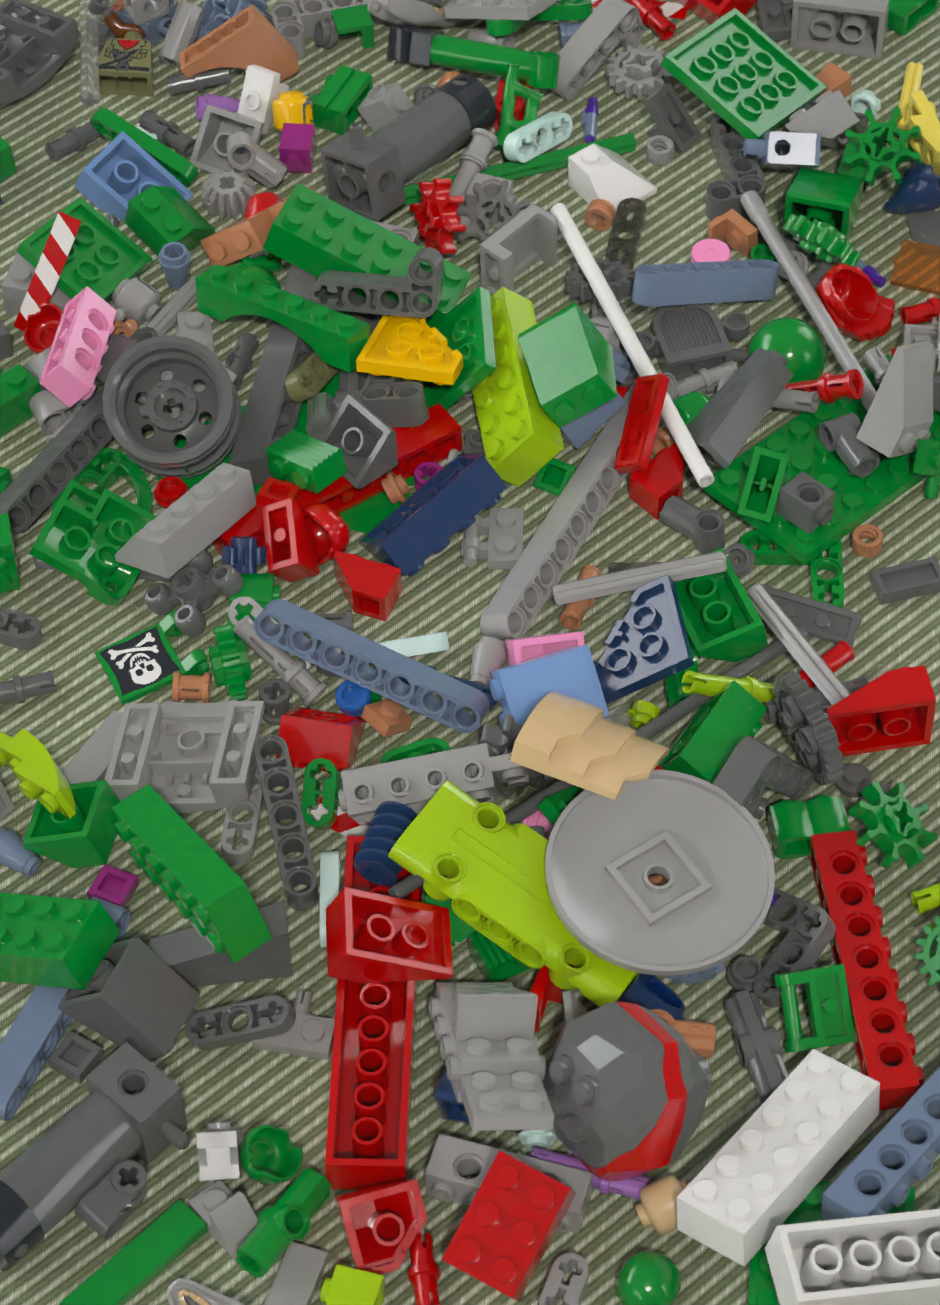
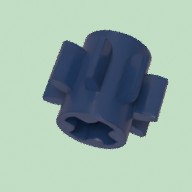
M233 536L231 537V545L222 546V563H229L240 574L257 573V565L265 563L266 547L257 545V537Z

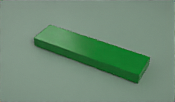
M179 1199L61 1301L60 1305H124L208 1231L207 1223Z

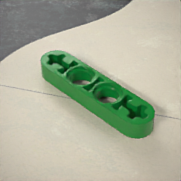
M100 107L90 119L92 127L110 141H113L122 131L126 133L185 187H190L199 176L198 169L189 160L112 111Z

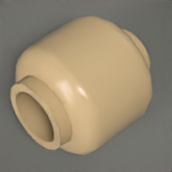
M667 1175L641 1188L639 1196L642 1203L635 1205V1208L644 1228L652 1225L654 1230L660 1235H665L677 1229L676 1198L688 1186L685 1179L678 1181L675 1176Z

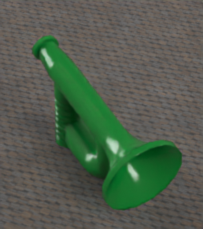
M515 63L507 64L508 71L505 79L500 125L495 134L498 144L492 148V150L504 152V141L508 134L537 119L538 105L543 97L542 93L518 83V68H520V65ZM517 95L526 99L525 115L521 121H517L514 118Z

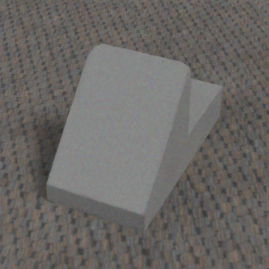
M217 1180L190 1199L188 1206L207 1223L208 1232L237 1264L235 1260L237 1258L236 1251L257 1227L258 1218L241 1191L234 1195L221 1180Z

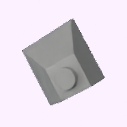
M207 104L190 162L195 167L211 173L219 174L221 169L230 172L234 168L230 165L227 157L226 141L228 137L235 132H245L258 145L264 123L249 116ZM238 147L234 150V153L242 155L249 149ZM236 169L237 173L245 172L244 170Z

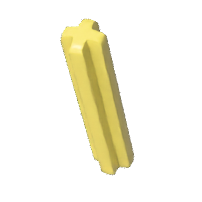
M911 61L906 67L898 107L903 115V118L898 123V129L903 131L909 130L910 93L920 90L923 74V65L920 62L914 63Z

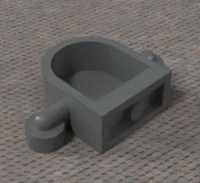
M705 304L671 305L662 307L656 313L653 321V336L643 331L635 332L648 357L656 358L661 372L671 373L676 381L696 374L697 370L701 368L710 369L732 360V348L729 341L740 340L748 336L750 332V318L743 312L735 311L728 313L724 317V321L720 322L717 314Z

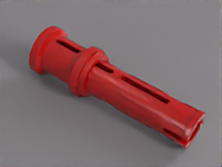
M850 369L846 374L833 375L829 372L822 374L816 380L789 383L785 386V389L818 392L819 399L823 402L833 403L838 398L850 397L853 400L860 399L863 395L864 384L861 373L857 369Z

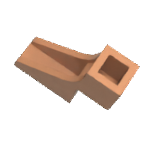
M288 197L200 240L211 265L225 266L263 250L262 248L272 223Z

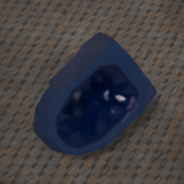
M638 973L617 1001L637 1004L648 1010H663L671 1014L674 1020H682L685 1014V1005L679 996L655 975Z

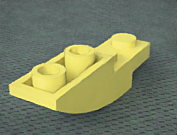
M923 90L911 92L908 112L910 118L909 130L915 125L920 126L922 137L915 138L909 143L915 152L920 153L925 165H931L933 173L940 176V122L936 116L935 106L932 101H928Z

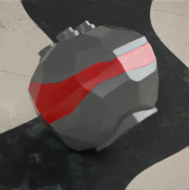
M625 1002L605 1004L565 1023L557 1038L548 1064L544 1085L554 1113L552 1131L593 1175L601 1180L614 1182L644 1175L678 1160L700 1124L711 1086L712 1074L707 1061L692 1049L679 1032L653 1011L637 1004Z

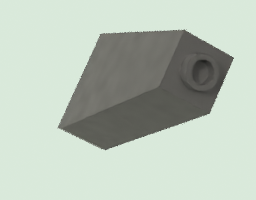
M757 348L687 425L706 463L725 470L793 377V374L786 367L788 361L778 351Z
M285 902L258 908L272 939L236 963H233L224 952L217 955L207 941L206 935L201 937L194 927L150 939L151 950L191 987L293 976Z

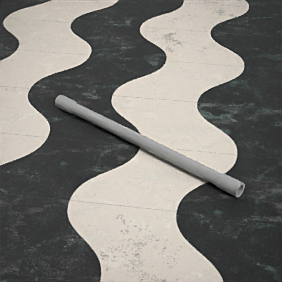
M754 190L747 191L741 196L740 203L751 221L756 224L844 372L846 373L850 369H857L861 373L864 384L861 400L863 407L868 412L877 393L770 218L769 211L760 196Z

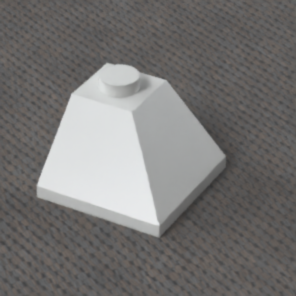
M592 144L568 157V185L589 204L594 199H603L610 202L616 209V215L657 193V188L616 152Z

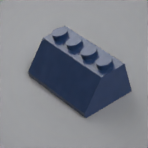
M458 454L361 538L359 543L380 563H387L401 569V576H412L424 567V560L430 554H437L450 544L449 538L458 530L462 532L469 528L476 521L474 516L483 508L487 510L498 503L501 499L499 494L507 486L483 455Z

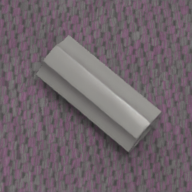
M186 1L178 2L158 55L161 62L180 69L179 53L192 45L205 13L201 7Z

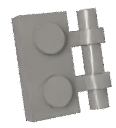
M489 508V518H481L479 513L474 516L476 521L463 531L465 534L464 539L461 541L460 552L464 557V565L474 567L477 565V559H488V569L511 570L523 552L524 508ZM478 535H488V542L479 541Z

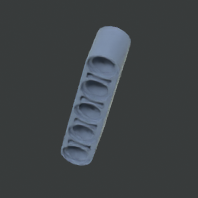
M766 259L640 265L635 270L632 301L638 305L654 307L770 300L775 298L780 265L777 262Z

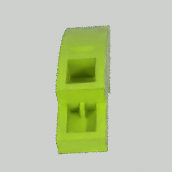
M23 728L13 738L0 731V767H3L5 764L9 766L21 782L18 785L19 790L29 800L34 801L38 799L49 812L54 814L58 811L71 819L76 814L71 787L43 744Z

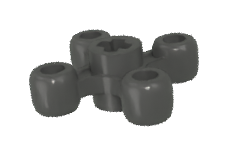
M205 548L190 560L184 569L176 573L172 579L171 586H166L162 583L151 585L145 591L144 601L158 615H166L175 608V605L181 604L182 606L175 612L174 623L184 635L195 637L201 634L206 627V618L202 612L213 604L216 594L220 593L226 597L236 595L243 587V578L229 564H222L212 572V575H206L213 565V558Z

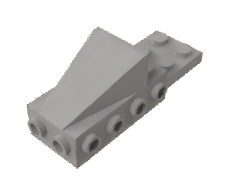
M487 743L341 771L343 790L338 791L342 812H347L348 816L359 825L370 826V822L375 816L376 808L386 801L404 804L419 814L447 780L480 803L491 802L496 804V799L505 798L502 783L507 782L508 787H516L530 783L529 778L544 775L545 780L556 778L510 762L511 753L497 756Z
M513 982L436 983L435 997L429 998L428 1016L429 1020L433 1021L435 1039L439 1042L441 1059L445 1061L447 1068V1078L451 1080L457 1103H464L472 1131L553 1130L554 1113L541 1080L545 1077V1058L543 1055L538 1054V1039L534 1035L538 997L535 993L514 988Z

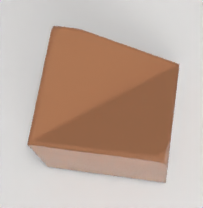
M833 62L828 63L816 77L827 86L823 94L830 90L834 93L838 89L844 97L851 93L852 76Z

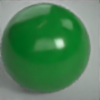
M783 317L767 322L756 331L748 346V358L757 348L778 351L788 361L786 367L793 374L788 384L816 380L825 370L827 353L822 337L813 326L797 318Z

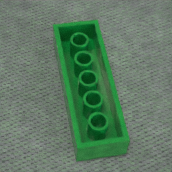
M297 182L272 223L262 249L316 277H319L321 273L328 270L407 277L409 264L417 252L423 248ZM443 259V297L435 312L426 318V324L429 327L433 326L457 305L472 273ZM419 262V266L424 271H433L431 265L427 262ZM353 288L355 294L359 297H367L365 291L361 288ZM386 291L387 296L391 300H399L398 295L394 291ZM418 294L422 302L432 303L428 295Z
M149 784L111 807L117 819L113 826L124 843L129 842L131 849L127 853L134 865L139 870L143 869L153 886L158 885L169 903L174 902L177 910L185 920L190 919L194 929L201 937L206 935L207 941L217 955L224 952L233 963H236L272 939L245 882Z

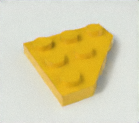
M392 315L382 316L356 359L357 372L370 373L374 376L399 377L408 381L434 382L437 385H454L464 367L463 355L457 349L452 350L448 346L447 339L435 327L430 328L426 324V318Z

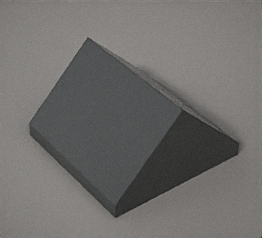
M348 394L320 440L342 449L347 469L343 477L353 486L361 489L398 466L396 432L356 397Z

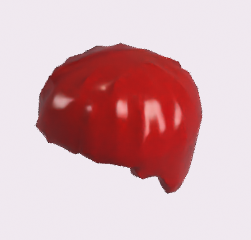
M315 503L302 509L301 513L316 541L318 565L334 559L336 550L341 552L347 550L350 542L348 524H346L336 510L322 503Z

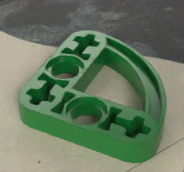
M103 448L74 478L80 484L86 482L95 483L97 486L92 490L102 495L105 488L109 490L117 479L122 476L133 488L137 496V506L153 514L151 491L145 474L131 458L114 448ZM63 491L52 502V509L56 506Z

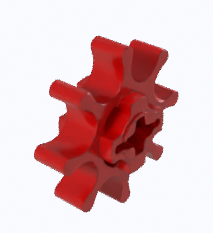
M435 178L433 182H419L418 188L422 195L421 204H410L409 210L415 212V219L418 221L419 240H425V248H434L441 255L456 254L457 248L453 240L454 232L466 231V225L460 224V216L457 215V208L464 202V197L450 196L452 184L450 178Z

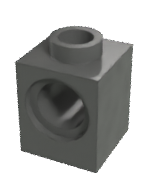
M802 471L780 489L777 513L810 534L820 525L825 526L831 520L834 514L835 492Z

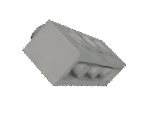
M443 1134L438 1135L425 1172L426 1194L432 1195L435 1199L442 1202L456 1201L470 1205L500 1150L570 1187L576 1193L557 1232L571 1231L580 1233L592 1195L593 1173ZM468 1174L477 1176L474 1179L462 1178L464 1175Z

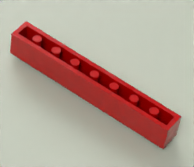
M439 403L428 408L430 418L425 423L413 427L392 428L396 432L398 466L390 471H393L396 476L402 474L406 480L414 475V470L419 464L429 461L439 463L448 458L451 449H458L459 452L462 451L461 426ZM387 473L361 489L353 486L343 476L317 495L314 491L301 489L300 498L296 503L300 511L309 505L322 503L331 506L340 514L384 491L381 480L387 477ZM255 506L211 543L221 556L222 546L231 545V537L233 536L257 537V545L265 546L262 507Z

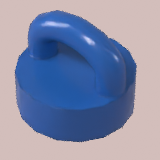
M349 680L340 684L335 694L338 708L345 715L352 717L362 715L365 705L371 704L373 701L372 693L369 689Z

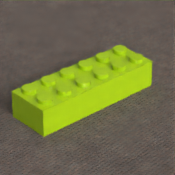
M502 286L491 296L496 370L473 387L472 392L486 460L502 480L520 487L562 451L564 445L560 428L540 405L519 341L518 334L537 324L532 301Z

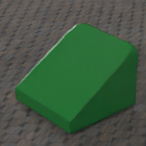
M552 458L538 471L532 486L559 497L577 470V467Z

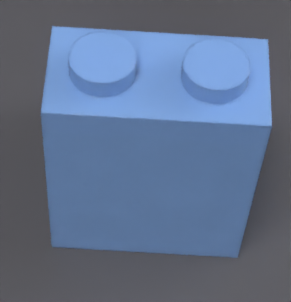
M589 645L571 646L491 671L493 679L489 680V687L494 700L500 701L503 714L499 716L502 728L504 717L507 714L512 715L518 724L524 725L537 704L552 691L603 709V717L609 715Z

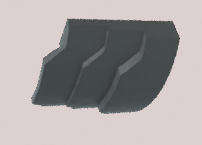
M7 0L0 6V104L13 102L32 93L51 78L61 67L80 36L75 19L25 0Z

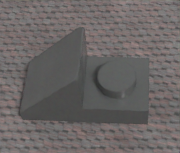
M671 83L663 85L643 101L656 123L646 132L650 137L657 135L668 137L674 142V151L677 153H682L702 137Z

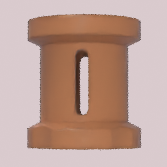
M174 671L172 683L173 702L202 700L203 703H210L212 689L211 672H204L203 676L182 675L180 671Z

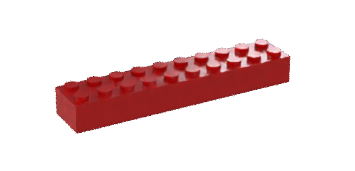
M347 836L344 887L389 896L388 889L391 887H381L370 883L357 872L354 866V858L359 852L360 845L364 841L365 836ZM403 868L402 872L397 875V883L411 875V873ZM423 885L402 899L422 903ZM339 978L337 980L325 1154V1172L327 1180L332 1185L330 1189L361 1190L371 1186L408 1179L418 980L359 983Z

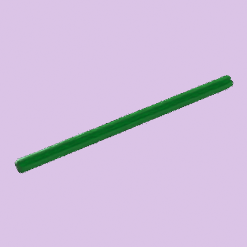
M627 133L543 153L527 162L509 161L488 166L479 173L516 180L568 167L569 156L592 144L621 155L634 152L637 143L634 135ZM457 174L449 175V176H445V177H441V178H450V179L452 180V183H453V181H454V179H455V177H456ZM419 183L404 186L406 202L399 207L422 201L421 191L418 188Z

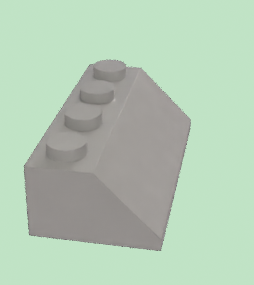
M224 462L217 466L215 470L137 532L115 554L116 561L169 579L256 506L250 470Z

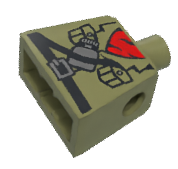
M135 31L127 32L124 39H108L93 67L96 94L154 97V67L151 42L143 40L142 36Z

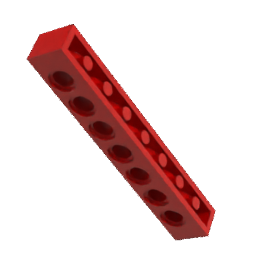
M855 830L811 835L809 861L820 906L828 913L836 926L835 934L829 943L834 964H844L855 1034V1041L853 1043L860 1071L862 1074L880 1083L879 1111L902 1108L924 1085V1076L921 1066L915 1067L913 1056L916 1055L914 1036L912 1033H906L904 1024L907 1023V1009L904 1000L898 1001L896 991H899L898 973L896 968L890 969L888 959H891L890 942L887 936L882 937L880 928L883 927V916L880 905L874 906L872 897L875 896L872 874L866 875L864 866H867L865 845L861 847L857 844ZM877 1030H884L888 1033H880ZM884 1063H893L897 1066H887Z

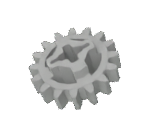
M638 44L637 48L626 45L625 52L617 49L616 57L610 56L609 64L607 65L609 86H615V93L617 94L625 91L626 98H630L634 94L637 95L638 100H642L643 95L650 96L663 85L668 83L672 85L673 76L660 65L665 56V51L655 52L654 45L644 49L643 44Z

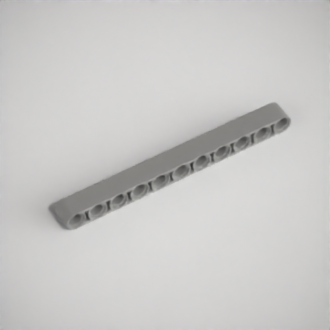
M663 373L670 379L667 392L673 400L678 394L677 381L671 373ZM635 381L623 398L625 403L611 416L483 612L480 626L484 636L505 640L522 638L526 634L552 593L553 586L558 584L628 473L621 474L614 469Z

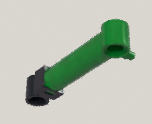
M392 24L389 27L387 57L390 59L409 61V63L425 66L436 64L506 78L507 64L515 63L520 65V68H518V81L526 82L527 85L537 88L553 89L557 87L561 59L559 54L546 51L531 52L444 35L443 31L427 28L420 29L411 25Z

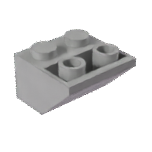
M839 89L834 93L830 90L819 96L815 100L817 104L807 111L805 108L796 111L789 117L790 122L785 125L789 132L821 134L820 146L840 149L847 144L846 130L850 129L858 134L864 133L859 119Z

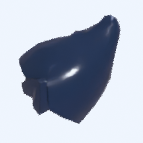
M923 161L920 165L913 162L902 179L903 183L884 205L885 210L892 214L921 213L939 208L940 176L933 173L931 165H925Z

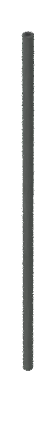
M802 625L798 626L797 629L807 638L808 631ZM778 639L722 676L742 679L786 652L787 649ZM690 695L637 729L636 735L649 740L705 704L712 696ZM562 780L556 781L506 813V821L511 825L522 822L540 810L538 806L546 797L574 785ZM411 874L389 888V896L402 899L421 887L424 879L419 875L416 877Z

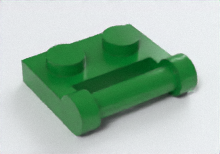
M834 964L774 975L775 986L780 987L787 1033V1039L784 1040L785 1052H799L855 1041L844 964ZM805 983L812 1035L805 1037L802 1035L795 985Z

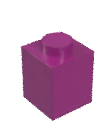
M283 123L279 144V158L281 162L287 165L286 172L312 173L316 153L315 124Z

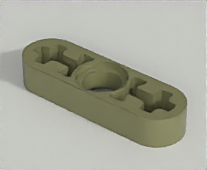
M312 350L287 375L285 379L286 390L295 402L301 403L315 396L340 369L324 363L318 354Z

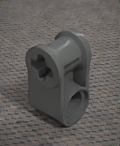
M132 1160L120 1162L97 1186L85 1194L78 1203L74 1213L102 1238H110L146 1198L147 1174L144 1167Z

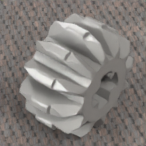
M235 168L230 172L221 169L219 174L210 173L209 179L203 181L202 203L205 209H208L211 216L219 215L222 221L226 217H232L236 220L237 215L244 216L249 198L255 195V185L249 179L246 172L237 173Z

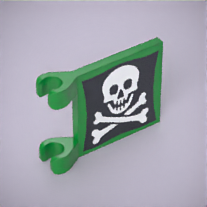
M177 610L167 614L159 623L95 651L101 667L123 706L125 703L135 701L172 684L174 671H180L182 675L199 676L210 670L207 656L203 650L193 651L180 662L167 637L183 634L174 623V615Z

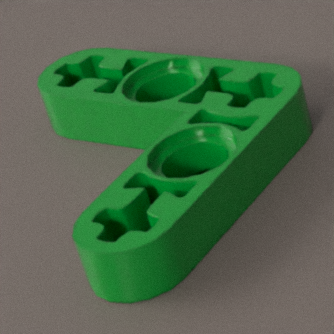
M560 0L529 20L486 19L487 33L491 36L509 35L516 32L530 20H584L593 12L592 0Z
M758 530L748 531L741 537L740 544L745 545L746 549H750L755 556V562L752 565H804ZM841 540L828 548V557H822V552L806 565L810 566L811 599L826 603L824 594L825 592H831L832 604L830 605L843 608L845 595ZM771 545H775L774 551L770 550ZM752 546H758L759 550H753ZM822 570H830L836 576L832 579H823L817 573Z

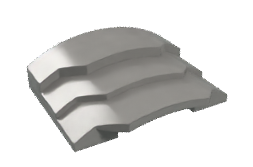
M234 699L215 703H183L165 701L161 704L125 703L104 780L108 782L120 802L149 784L177 813L212 811L240 803L250 797L256 771L254 765L255 745L260 739L259 731L265 702L264 700L238 701Z

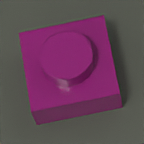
M104 864L87 891L88 900L97 897L125 908L139 886L138 877Z

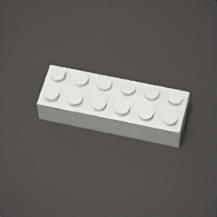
M813 1049L676 1198L677 1230L738 1264L745 1266L772 1236L776 1227L782 1225L879 1115L880 1083Z
M940 1209L780 1225L776 1227L765 1247L780 1305H940Z

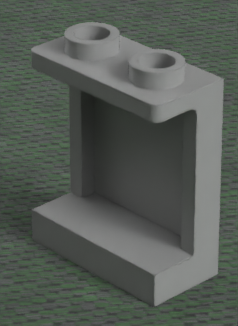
M532 203L480 244L481 287L490 291V297L502 286L514 292L513 279L537 260H541L550 267L557 264L556 217L549 211H545Z

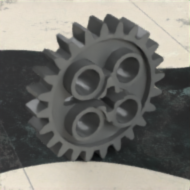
M794 670L774 678L775 681L772 682L774 689H772V692L776 697L774 702L779 708L777 712L784 732L788 736L789 742L795 746V753L799 755L802 764L814 773L816 782H821L822 786H827L842 779V776L845 775L843 771L845 765L841 760L844 758L843 754L838 749L840 743L836 731L829 721V716L823 712L822 703L817 700L814 690L810 689L805 679L802 680L800 674H796Z

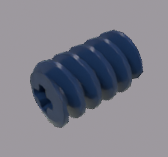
M392 801L381 803L376 808L375 816L370 822V828L366 831L365 839L354 858V866L357 872L370 883L381 887H392L397 883V875L402 872L403 867L390 859L388 854L403 832L417 817L418 814L413 809Z

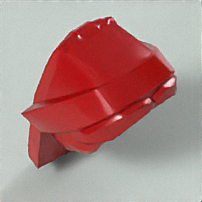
M839 263L832 267L818 283L816 288L817 295L839 331L860 342L866 339L871 341L876 337H882L892 327L895 300L878 295L876 289L872 286L871 279L859 267Z

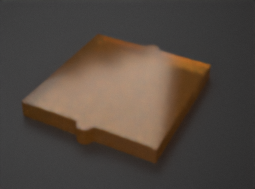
M904 239L898 257L894 258L895 268L890 285L940 295V247Z

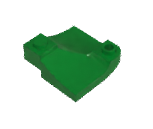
M70 479L29 554L81 582L87 588V595L106 605H118L124 601L141 569L116 561L115 554L137 532L157 516L106 488L102 495L77 481Z

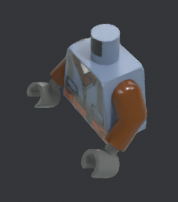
M90 0L88 8L92 14H102L104 17L102 19L103 22L117 38L124 39L127 32L135 31L142 36L143 40H149L151 46L166 37L178 1H168L170 14L137 26L125 11L123 0H117L108 8L110 0Z

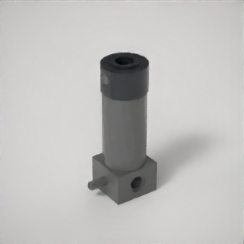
M460 74L369 136L363 135L360 123H352L347 133L320 150L328 199L375 222L406 202L404 191L406 183L458 148L470 143L473 138L471 132L474 128L489 130L493 127L496 121L497 109L488 88L479 79L468 74Z
M127 1042L86 1076L89 1096L0 1172L1 1271L5 1272L11 1269L44 1239V1236L73 1211L85 1194L97 1186L117 1164L130 1160L135 1154L149 1164L171 1143L179 1150H184L190 1145L191 1138L184 1133L188 1127L181 1087Z

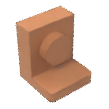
M731 209L723 215L715 217L708 224V239H717L722 242L727 241L731 248L738 250L746 258H749L751 249L758 243V229L734 209Z

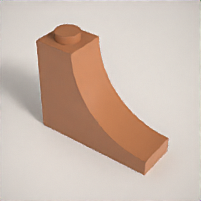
M253 4L179 53L180 71L188 79L210 69L231 67L247 70V66L252 64L279 73L280 82L292 78L299 71L298 52Z

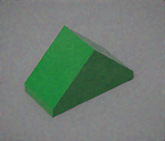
M758 446L755 447L737 514L769 523L772 522L778 508L780 489L786 485L790 455Z

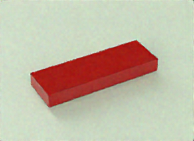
M663 373L636 378L614 469L621 474L647 471L670 380Z

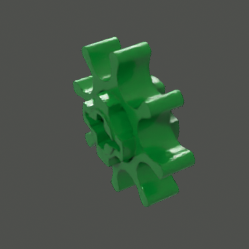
M897 107L893 109L892 117L886 123L875 121L872 110L868 109L865 111V116L870 122L868 130L861 134L855 133L850 129L845 132L849 142H856L861 145L859 152L853 156L846 157L845 162L849 169H853L861 163L869 165L870 170L865 176V180L870 187L874 186L876 176L883 171L891 172L895 183L901 185L903 180L898 172L899 165L904 161H912L920 165L923 161L919 152H911L907 149L908 143L911 140L922 137L921 128L915 125L907 131L898 129V123L903 118V115ZM886 143H889V148L884 147Z
M791 214L783 227L784 231L793 235L792 239L799 242L798 247L813 258L826 262L829 265L833 261L836 264L843 263L856 266L862 256L860 252L852 249V243L845 241V235L826 222L818 221L815 218L811 222L803 215H800L798 218Z
M875 780L861 791L869 804L861 800L849 810L850 816L860 818L866 824L867 832L856 840L857 844L862 847L869 841L876 843V847L883 852L881 866L884 868L897 861L900 854L905 859L907 866L913 869L925 860V855L920 851L918 845L925 849L938 839L936 833L929 832L921 826L920 817L929 811L930 807L927 803H923L918 808L910 806V802L904 798L906 785L903 782L897 783L888 790V795H886L882 791L879 782Z

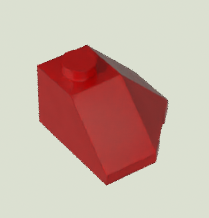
M411 1179L371 1186L335 1197L342 1228L355 1269L379 1275L398 1270L406 1258V1253L415 1237L420 1233L427 1221L418 1180Z

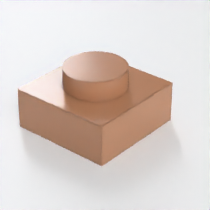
M390 699L365 705L361 715L383 737L409 731L414 720L397 702Z

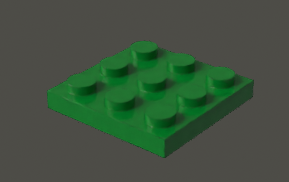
M81 197L61 211L81 221L56 285L71 299L88 286L103 300L107 301L112 297L114 290L121 281L126 278L130 280L137 277L149 267L153 258ZM57 215L21 242L16 251L35 268L38 265Z
M481 286L430 327H435L447 339L448 346L452 350L457 349L463 355L464 367L454 385H437L434 382L419 380V383L424 388L428 408L439 403L445 410H448L451 405L469 393L473 387L496 370L490 291Z

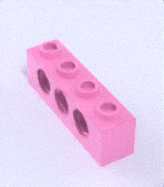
M88 286L66 303L39 382L69 408L80 399L85 401L94 392L96 387L94 384L95 378L102 369L100 362L108 349L106 343L115 328L113 322L117 310Z

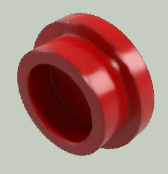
M165 477L157 484L154 492L155 500L160 507L167 509L173 502L188 492V487L177 477Z

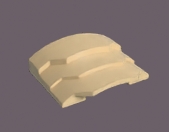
M552 691L537 704L520 730L513 746L510 762L616 800L625 790L628 781L648 779L659 762L668 756L670 749L659 743L637 736L634 729L602 718L604 710L597 706Z

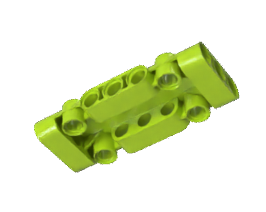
M449 780L445 781L394 844L388 857L417 877L419 875L423 878V887L430 897L442 901L451 898L452 909L461 920L523 964L534 969H540L544 965L549 968V977L557 987L565 990L578 988L581 990L580 994L599 1007L617 1002L638 972L621 968L598 957L577 941L566 929L558 917L547 891L545 857L549 840L525 824L514 823L511 825L506 821L505 813L498 805L491 802L480 803Z

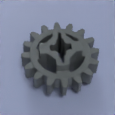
M594 258L616 299L623 301V296L631 297L635 270L630 269L629 264L621 266V261L619 260L609 262L607 258L604 260L603 258ZM571 265L570 270L566 271V292H571L572 298L581 297L582 302L590 299L593 300V303H599L580 266Z

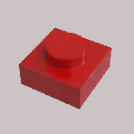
M268 477L257 493L256 506L263 507L289 498H293L297 502L300 498L301 489L296 484Z

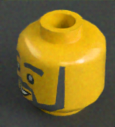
M304 91L279 93V98L272 102L273 126L276 130L282 132L283 123L314 124L312 100L310 97L304 96Z

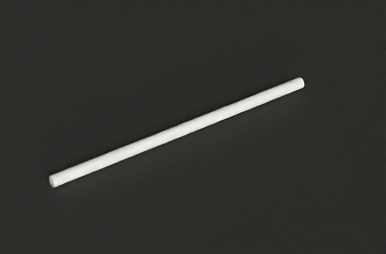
M563 203L555 204L551 208L550 213L556 217L557 226L640 377L657 374L566 206ZM666 392L661 417L700 487H707L714 482L715 478L670 395Z

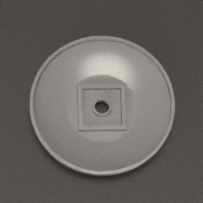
M653 770L648 779L628 781L625 790L616 800L589 790L581 792L569 803L556 821L550 834L545 857L547 891L551 903L566 929L577 941L598 957L621 968L642 974L658 976L691 974L717 966L740 952L761 928L770 909L775 886V869L771 849L761 827L743 805L740 806L721 788L695 776L668 770ZM655 873L661 874L666 877L668 883L663 886H655L649 882L647 877Z

